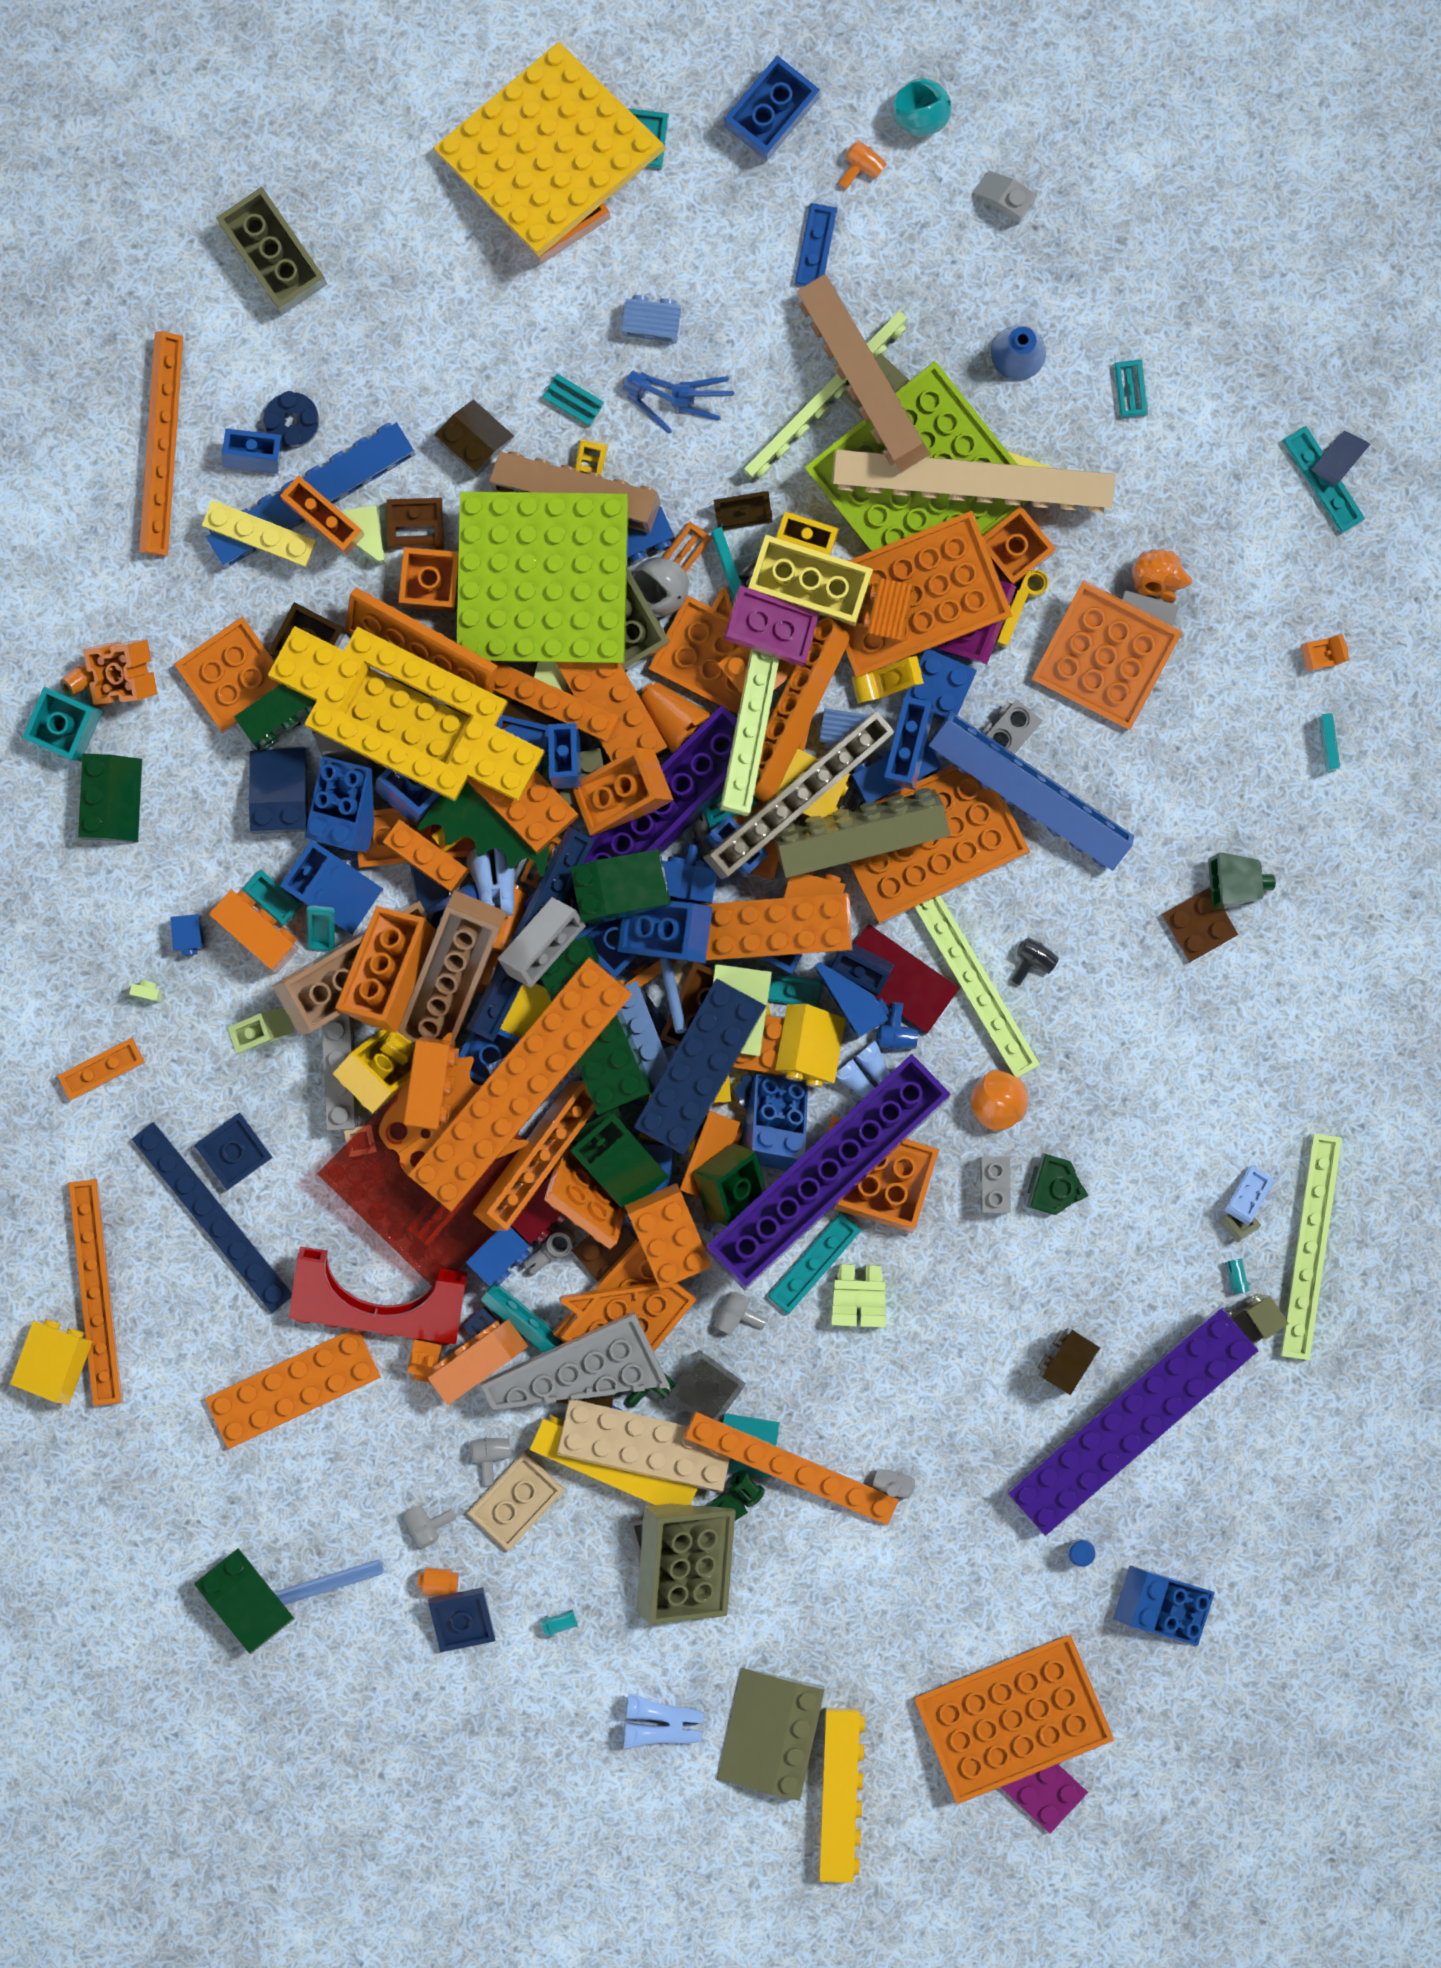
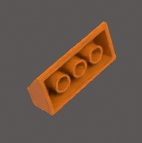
M376 906L335 1008L371 1027L397 1033L437 930L426 918Z

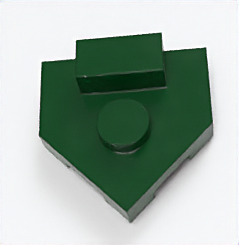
M1042 1153L1039 1165L1034 1167L1027 1193H1030L1027 1207L1056 1215L1075 1202L1086 1198L1088 1194L1079 1181L1071 1161Z

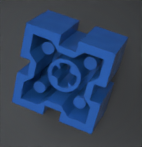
M688 844L686 859L668 857V861L662 860L670 900L694 904L713 903L717 874L707 862L697 861L698 845Z

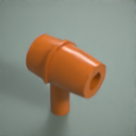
M858 140L851 145L846 153V159L851 163V166L838 183L848 189L860 171L876 179L887 163L872 150V147H868Z
M85 663L77 665L75 669L60 680L63 691L68 696H73L86 690L92 699L89 683L94 681L93 671L87 672ZM105 703V704H95V706L100 709L101 707L105 706L107 703Z

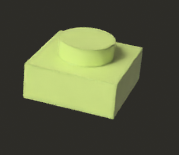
M140 980L139 985L131 984L129 995L160 1002L162 991L156 989V983Z

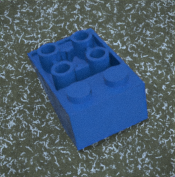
M322 756L304 838L351 851L368 852L374 828L372 768Z
M313 840L306 846L280 885V887L308 906L332 907L335 910V924L352 935L383 891L382 887Z
M755 1073L741 1146L756 1152L760 1166L787 1171L805 1154L808 1086L806 1083Z
M1130 1565L1113 1619L1137 1629L1198 1646L1215 1592Z

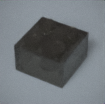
M700 1350L668 1397L692 1415L696 1411L720 1421L742 1391L746 1382Z

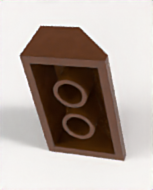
M697 962L693 963L679 994L686 1032L711 989L715 971ZM671 1014L660 1035V1039L679 1047L686 1032L680 1034L675 1032Z

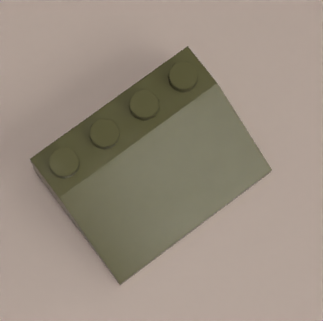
M683 1504L644 1506L637 1612L650 1625L727 1616L736 1510L733 1508Z
M741 1668L717 1779L767 1794L800 1801L824 1696V1686Z

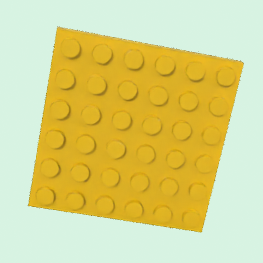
M559 41L433 147L435 152L538 257L543 255L666 150L664 144Z

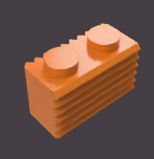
M879 578L878 584L873 583L870 599L874 600L872 611H867L864 627L868 628L867 633L903 641L915 586Z

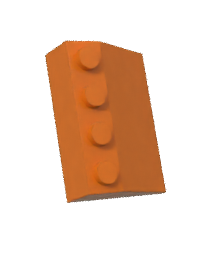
M832 1116L827 1132L842 1118ZM906 1139L833 1209L912 1234L918 1222L939 1149Z

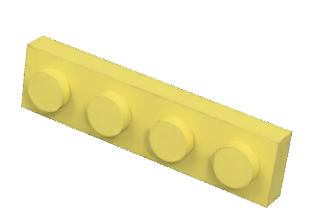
M214 500L211 501L202 523V527L306 568L317 543L314 539Z

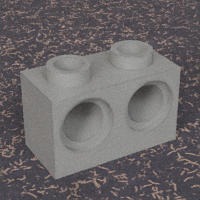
M1017 699L1013 704L1008 701L998 713L1001 717L995 725L990 722L982 732L991 739L997 734L1005 736L1007 739V746L1005 748L1015 754L1043 720ZM1015 713L1022 714L1025 718V725L1022 727L1013 726L1010 716Z
M1010 1156L980 1157L981 1213H1011Z

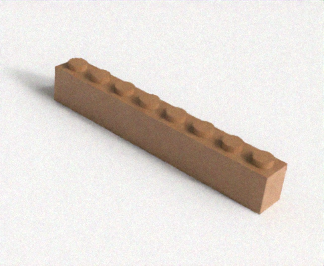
M824 274L799 289L797 292L802 299L798 303L806 318L811 315L814 320L810 326L817 338L823 336L826 343L822 344V347L829 359L835 357L838 364L834 365V368L841 380L847 378L850 385L846 389L854 402L858 399L861 402L862 406L858 410L866 423L869 421L873 423L874 428L870 431L877 443L884 442L887 449L882 452L889 464L892 466L896 463L901 472L931 455L827 275Z

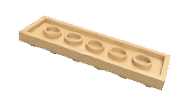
M571 1399L568 1401L557 1455L717 1493L723 1492L730 1459L728 1456L684 1438L683 1436L688 1426Z

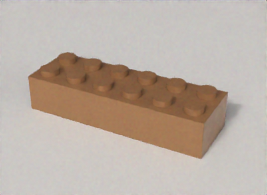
M454 890L398 1030L401 1035L414 1043V1045L416 1040L422 1036L443 1039L450 1032L452 1033L451 1041H456L507 914L506 911Z
M420 901L407 904L397 910L422 918L427 917V913ZM367 929L272 985L299 1035L311 1033L342 1014L335 1007Z

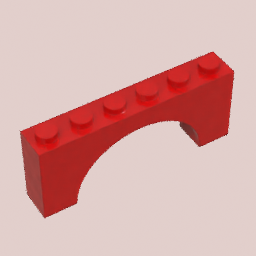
M300 1246L296 1260L289 1319L305 1324L311 1322L324 1324L330 1328H351L356 1332H377L388 1337L394 1335L403 1336L413 1341L414 1339L435 1341L440 1345H456L468 1272L440 1268L434 1284L420 1297L396 1305L374 1304L353 1296L336 1281L329 1267L327 1250Z

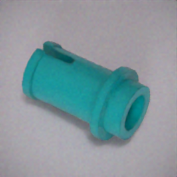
M1242 1258L1225 1262L1231 1287L1228 1288L1232 1290L1233 1295L1249 1292L1248 1286L1251 1285V1283H1247Z
M573 1609L550 1618L547 1615L545 1616L546 1619L541 1620L546 1637L551 1635L553 1638L556 1633L578 1627Z

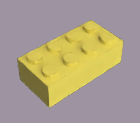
M765 535L748 588L818 612L821 616L856 626L873 569Z

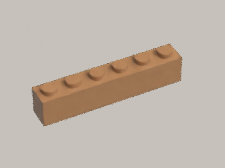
M513 451L509 453L499 452L489 480L493 492L628 494V528L651 533L661 504L658 492L651 487L640 486L639 488L631 486L621 479H614L613 481L604 479L601 475L594 472H587V474L577 472L576 469L568 465L554 466L544 459L535 458V460H531Z

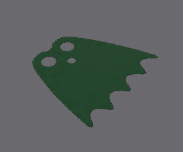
M544 753L541 763L543 770L540 775L552 786L549 778V755ZM466 781L456 801L440 795L418 826V831L434 824L442 826L447 845L462 837L471 838L475 843L478 857L483 856L491 849L499 848L505 853L510 869L524 859H531L535 862L539 875L543 877L545 874L550 843L537 854L468 781Z

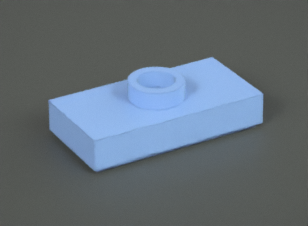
M1250 1165L1224 1211L1244 1224L1249 1225L1272 1186L1274 1179Z

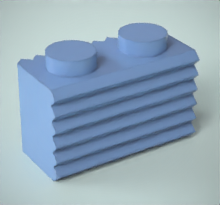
M633 295L632 299L626 298L622 336L677 343L681 305H676L675 300L664 298L660 299V303L651 302L649 297L643 295Z
M824 708L819 744H824V749L829 750L868 715Z

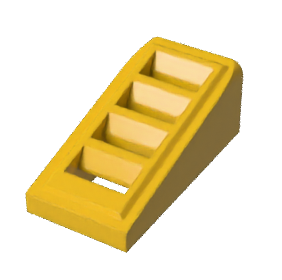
M582 438L579 443L574 469L577 472H594L602 476L609 444ZM585 448L600 451V456L585 454ZM582 461L597 462L598 466L595 468L582 465Z

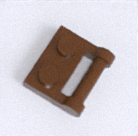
M442 498L386 499L388 550H397V547L435 546L436 549H444ZM396 528H435V535L397 536Z

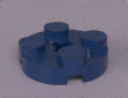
M286 391L277 395L269 402L265 409L263 422L267 433L281 435L282 447L295 448L308 444L316 436L319 429V414L310 398L301 393ZM287 414H298L296 418L299 422L298 425L291 424L289 427L285 425L287 422L285 416Z

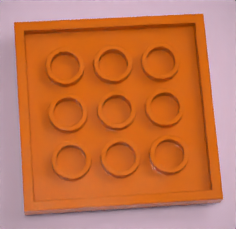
M1083 579L1031 679L1131 730L1183 631Z

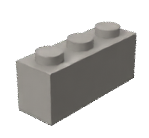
M552 897L499 956L498 961L509 976L531 988L584 929L585 924L581 922L575 909Z

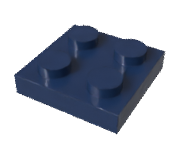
M241 1112L194 1145L227 1191L274 1158Z
M484 1587L428 1598V1605L440 1652L496 1641Z

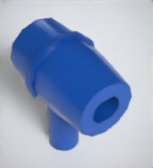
M892 1002L890 1025H880L877 1030L876 1041L878 1047L891 1050L916 1049L918 1042L917 1029L901 1026L903 1003Z

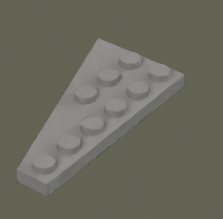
M635 1311L480 1382V1386L492 1410L527 1406L530 1403H552L561 1399L571 1398V1400L614 1395L616 1392L632 1390L638 1392L645 1391L647 1388L660 1387L661 1389L670 1387Z

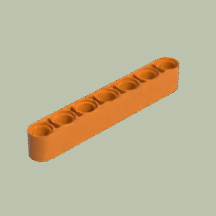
M823 618L817 622L806 663L803 667L795 666L766 726L754 789V796L761 801L771 800L777 793L848 645V632L831 618Z

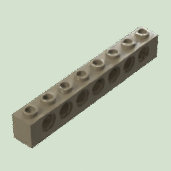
M878 711L869 714L703 857L720 879L729 877L895 733Z

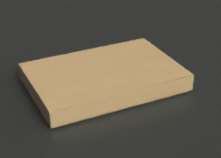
M524 1451L467 1514L508 1552L566 1489Z

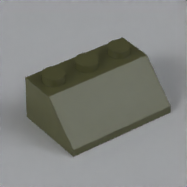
M627 569L625 664H620L624 670H631L653 657L670 641L630 570Z

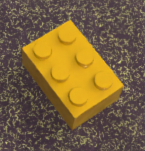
M382 1029L351 1052L333 1073L341 1085L347 1088L359 1100L361 1105L372 1114L398 1094L401 1088L410 1080L415 1050L413 1048L409 1059L402 1066L380 1050L387 1034L390 1032Z

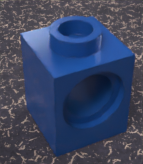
M194 914L170 917L173 950L176 952L181 951V956L198 955L197 950L204 949L201 916Z

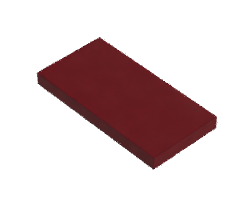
M868 924L854 944L894 964V967L879 995L862 986L860 987L873 994L877 999L882 998L884 1003L891 1009L892 1002L903 1003L902 1017L928 1034L960 988Z

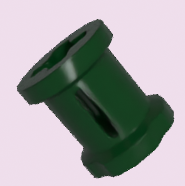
M746 1470L736 1473L728 1483V1489L731 1492H736L744 1500L743 1503L747 1507L756 1505L765 1493V1489L761 1485H756L749 1478V1473Z

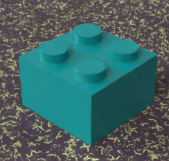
M43 687L22 738L70 760L82 762V753H85L103 710L68 696L54 688Z

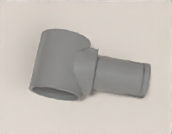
M559 1227L555 1229L550 1237L541 1244L542 1247L523 1261L524 1265L528 1268L535 1263L529 1271L536 1275L550 1261H556L571 1251L575 1243V1235L569 1228ZM557 1236L564 1237L568 1242V1247H558L554 1242V1238Z

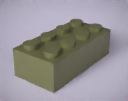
M260 187L216 217L219 225L281 315L327 285L325 277L263 187Z

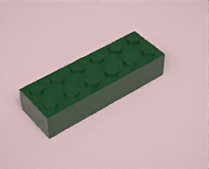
M583 936L573 940L541 976L551 1002L588 958L593 959L603 968L591 936ZM620 1010L576 1062L598 1115L605 1114L654 1092Z

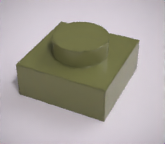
M1227 1214L1221 1220V1223L1237 1243L1261 1227L1255 1216L1249 1225L1244 1224L1230 1214Z

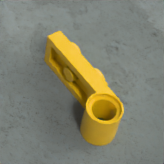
M1032 570L1025 575L1020 589L1015 597H1012L1009 606L1013 616L1007 618L1005 623L1003 622L997 637V646L1007 648L1027 597L1039 598L1045 593L1049 581L1044 572ZM1030 578L1040 579L1043 585L1042 589L1039 591L1031 590L1028 587V580Z
M917 656L903 659L858 678L856 676L851 677L858 705L875 699L879 701L924 684Z

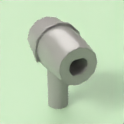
M730 1292L726 1300L721 1304L722 1307L714 1326L725 1333L732 1334L741 1320L763 1329L767 1319L747 1310L749 1300L744 1295L738 1292Z
M484 1437V1439L471 1440L469 1445L470 1458L473 1462H482L483 1485L489 1486L494 1484L493 1461L510 1458L509 1438Z
M884 1469L877 1470L873 1482V1488L887 1493L890 1497L897 1496L906 1499L911 1497L915 1487V1479L913 1477L902 1474V1472Z
M421 1505L403 1514L411 1533L410 1536L413 1537L419 1548H426L434 1544L439 1538L436 1529L456 1520L452 1509L430 1520Z

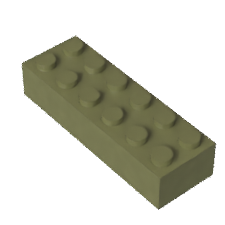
M922 788L916 790L914 795L906 797L895 795L889 797L886 802L878 804L867 802L860 805L859 809L851 811L840 809L834 811L831 816L824 818L813 816L807 818L804 823L796 825L790 823L774 837L780 865L785 877L788 878L949 837L950 832L944 805L935 789Z

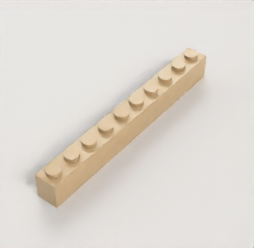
M834 449L831 483L838 484V490L854 491L855 486L866 487L865 492L882 493V488L894 489V495L910 496V491H921V497L938 498V493L949 494V499L965 501L967 495L977 496L976 502L993 503L994 498L1005 499L1004 504L1021 505V500L1032 501L1033 507L1049 508V503H1059L1060 509L1076 510L1077 505L1088 506L1087 511L1104 513V508H1112L1115 474L926 457L901 472L896 463L892 466L889 464L884 453Z

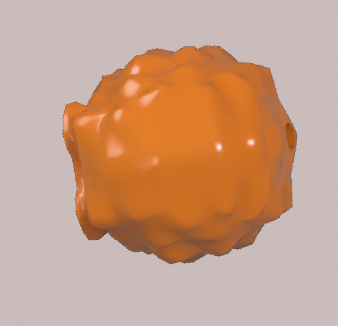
M1151 549L1149 552H1142L1131 567L1132 581L1135 590L1140 595L1161 597L1164 602L1174 603L1176 600V595L1172 591L1188 587L1192 583V578L1185 572L1180 564V558L1175 555L1174 551H1166L1164 549Z

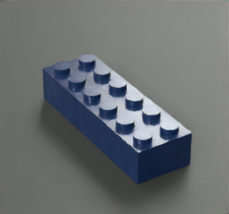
M716 978L634 1128L685 1155L767 1006Z

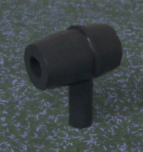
M1028 937L1018 947L1017 956L1023 962L1011 978V981L1020 986L1032 967L1050 974L1058 963L1059 957L1046 948L1043 943Z

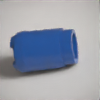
M1076 1539L1069 1544L1067 1553L1074 1565L1085 1567L1094 1561L1096 1551L1091 1542L1084 1539Z

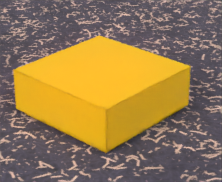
M389 1032L380 1050L403 1066L409 1059L415 1045L399 1032Z

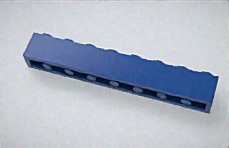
M389 422L376 430L378 434L369 439L363 437L357 440L352 445L354 448L348 452L340 451L328 459L330 462L320 468L319 465L312 467L305 472L306 477L303 479L329 502L335 504L415 456L416 453L399 424L396 422L392 425ZM293 480L284 484L281 487L282 491L274 496L268 494L257 501L258 506L248 510L245 508L241 510L288 530H292L305 522L280 497ZM209 530L210 534L206 536L225 569L258 550L255 547Z
M952 711L948 713L932 735L928 746L931 747L934 754L940 758L949 759L960 772L964 774L969 773L977 778L981 786L988 790L993 789L1001 795V798L1006 803L1012 806L1016 805L1024 810V814L1033 821L1038 820L1046 825L1050 833L1057 837L1062 836L1068 840L1075 850L1079 852L1084 851L1090 855L1093 861L1100 867H1108L1113 871L1132 847L1133 834Z

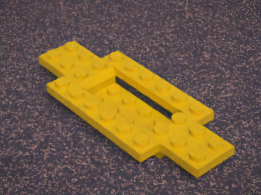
M294 626L268 673L269 678L317 701L305 722V727L453 801L457 800L467 779L471 778L519 802L545 753L543 749L496 727L508 704L506 700L360 627L356 628L345 650H342ZM370 666L373 667V668H375V669H377V670H379V671H381V672H383V673H385V674H387V675H389V676H391V677H393V678H395V679H397V680H399V681H401V682H403V683H405V684H407V685H409V686H411V687H413V688H415V689H417V690H419V691H421V692H423V693H425V694H427V695H429V696H431V697H433V698H435V699H437V700H439V701H441V702H443V703H445V704H447V705H449V706H451V707H453V708H455V709H457V710H459V711H461V712H463V713H465V714H467V715H469V717H467V716H465V715H463V714H461V713H459V712H456V711H454V710H452V709H450V708H448V707H446V706H444V705H442V704H440V703H438V702H436V701H434V700H432V699H430V698H428V697H426V696H424V695H422V694H420V693H418V692H416V691H414V690H412V689H410V688H408V687H406V686H404V685H402V684H400V683H398V682H396V681H394V680H392V679H390V678H388V677H386V676H384V675H382V674H380V673H378V672L372 670V669L370 668Z

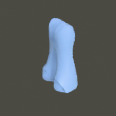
M476 848L467 855L466 864L469 873L474 878L479 900L494 907L500 905V908L507 912L506 916H512L514 911V877L519 863L510 869L505 853L499 848H494L497 884L493 885L490 851L478 857Z
M875 1041L871 1042L854 1056L877 1085L890 1074ZM850 1059L837 1070L836 1078L856 1092L862 1099L875 1088L864 1076L853 1059Z
M628 1693L626 1719L663 1721L669 1723V1725L658 1726L625 1722L623 1748H635L654 1743L702 1742L703 1731L687 1728V1730L682 1729L683 1722H688V1724L703 1723L704 1712L690 1708L664 1705Z

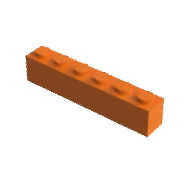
M584 1081L568 1082L527 1138L529 1143L519 1149L473 1212L491 1230L507 1231L594 1112L595 1107Z

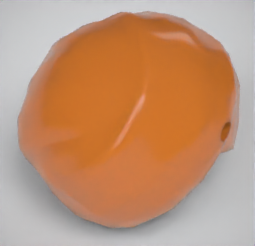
M992 1070L975 1084L971 1093L970 1103L976 1119L983 1127L992 1131H1002L1014 1126L1024 1118L1028 1107V1093L1023 1081L1018 1077L1000 1070Z

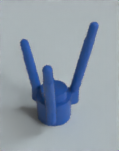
M632 370L622 388L629 393L627 399L636 403L667 433H672V429L639 396L644 398L649 391L670 402H675L674 397L651 386L652 383L672 389L673 384L651 377L644 372L639 374Z
M728 376L692 382L680 381V385L673 384L672 397L675 398L672 406L679 407V412L691 413L719 421L721 419L719 415L690 407L689 404L694 405L695 397L734 396L735 393L734 391L695 390L694 388L729 381Z

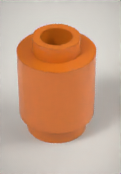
M425 1567L424 1573L419 1572L417 1589L422 1590V1595L438 1597L457 1593L459 1573L452 1572V1569Z

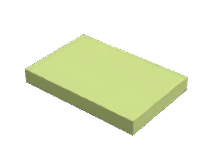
M716 964L713 983L717 978L767 1006L772 972ZM767 1007L741 1054L760 1056Z

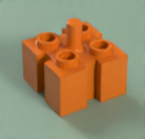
M148 639L124 643H103L83 649L87 672L93 671L94 681L89 683L93 705L113 703L119 700L120 702L138 701L158 694L154 672H148L147 662L151 661Z

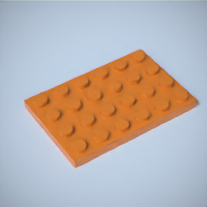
M970 511L848 560L872 568L873 573L856 626L834 621L849 634V642L845 650L855 676L858 678L1010 618L1013 614L974 512ZM879 578L915 586L903 641L868 634V628L864 627L867 611H872L874 600L870 599L873 583L878 584Z
M952 765L917 782L915 790L904 788L875 802L876 804L886 802L889 797L895 795H903V797L914 795L916 790L922 788L935 789L944 805L950 832L949 837L848 862L878 925L1030 853L1007 803L1001 798L999 793L993 789L988 790L979 784L977 778L969 773L964 774L960 772L955 765Z
M1071 1634L914 1698L957 1805L1115 1741Z

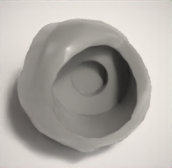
M650 558L640 563L632 574L656 617L667 616L681 609L688 596L689 578L679 564L670 559Z

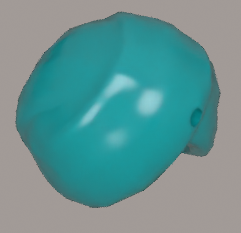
M918 78L907 83L898 90L892 105L897 124L914 136L922 137L939 132L948 123L951 115V99L947 91L939 83L927 78Z

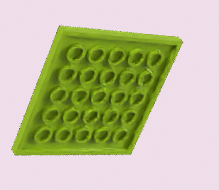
M935 360L895 392L931 454L927 457L1018 465ZM864 418L804 467L871 551L970 511L974 512L982 536H984L1017 508L1028 502L1021 500V505L1004 504L1005 499L994 498L993 503L976 502L977 496L967 495L965 501L949 499V494L938 493V498L921 497V491H910V496L894 495V489L882 488V493L865 492L866 487L855 486L854 491L838 490V484L831 483L834 449L883 453L882 451L887 449L884 442L877 443L870 431L874 428L871 421L866 423Z
M460 491L457 643L490 661L625 664L629 495L614 493Z

